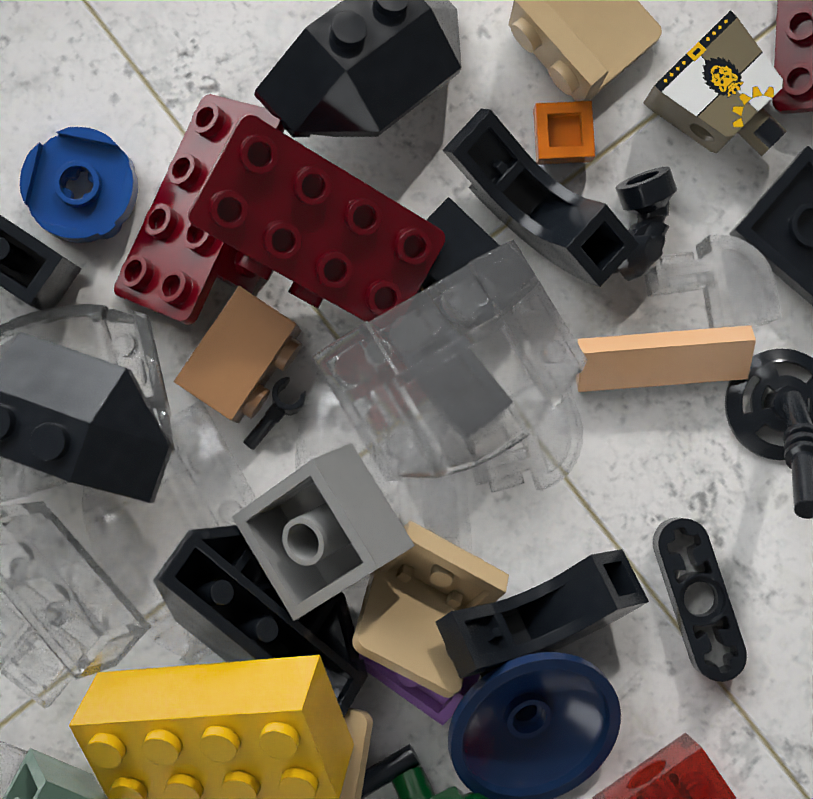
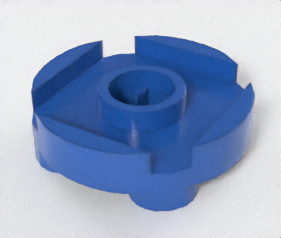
M68 127L57 131L58 136L50 138L44 145L39 142L27 155L20 174V193L25 205L29 207L31 215L36 219L35 221L55 237L75 243H88L98 239H109L118 234L122 224L131 215L137 200L138 180L132 160L108 135L86 127ZM80 172H88V181L93 184L91 192L85 193L81 199H74V193L66 188L68 179L77 180Z

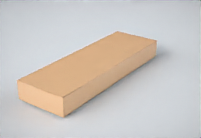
M752 326L578 339L576 360L578 392L748 379L756 343Z

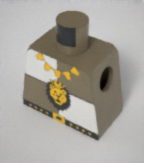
M731 10L653 86L643 102L654 113L713 153H718L738 133L760 156H763L787 132L763 108L784 87L783 79Z

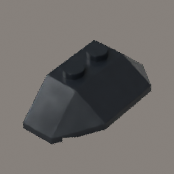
M343 0L301 32L255 89L254 96L273 116L280 119L285 130L293 138L310 137L311 134L330 137H378L459 74L462 66L457 8L449 0Z
M24 332L18 333L0 346V457L71 483L147 503H154L173 450V445L166 432L162 431L157 417L132 370Z
M237 525L189 530L153 579L175 621L226 662L320 655L343 717L368 677L364 660L360 659L359 653L352 644L355 629L345 594L340 592L293 621Z

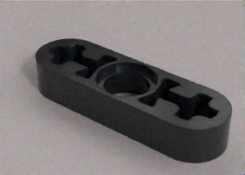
M677 517L670 518L662 522L656 529L653 536V549L690 662L699 673L713 681L725 682L732 680L743 671L747 661V651L708 533L701 524L694 520ZM679 528L682 534L693 535L694 544L687 547V554L691 565L699 566L702 563L704 564V572H688L676 579L674 571L686 570L680 553L668 551L667 544L675 540L674 530ZM705 582L713 591V605L703 614H692L685 606L684 594L693 583ZM722 618V626L711 627L717 642L724 646H730V652L723 655L724 665L718 667L715 663L704 660V655L712 651L708 633L699 630L694 634L693 626H708Z

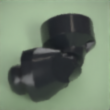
M659 167L628 178L615 187L623 210L636 214L638 218L637 223L633 224L628 231L639 245L613 273L620 272L627 281L641 277L663 254L662 249L665 244V235L670 227L664 221L669 216V200L677 191L670 167Z

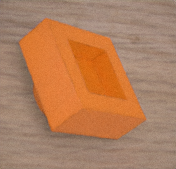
M592 101L536 103L533 109L536 163L542 165L592 162L595 158Z

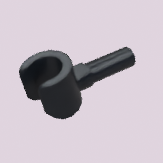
M290 377L281 378L273 386L272 405L243 441L250 449L254 450L284 415L291 416L297 414L305 405L306 391L300 395V398L294 404H284L278 398L279 393L289 384Z

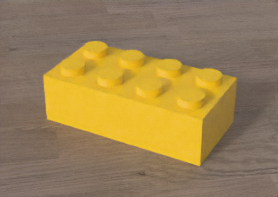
M320 655L97 672L69 724L108 799H339L354 746Z

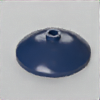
M542 652L510 660L494 668L479 679L458 704L451 719L448 732V750L454 769L460 780L474 794L480 793L489 799L557 798L573 790L591 777L612 751L621 724L619 699L605 674L594 664L581 657L559 652Z

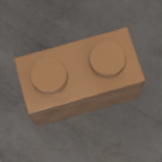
M238 286L173 382L233 422L240 423L244 415L252 419L262 408L270 394V390L264 386L276 368L284 372L300 351L302 343L297 340V337L301 333V329L295 322L241 286Z

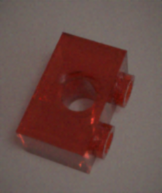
M685 732L592 798L736 799V796L703 748Z

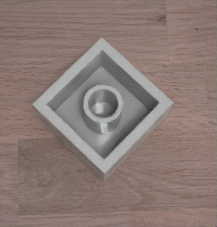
M352 442L313 458L232 516L293 621L415 546Z

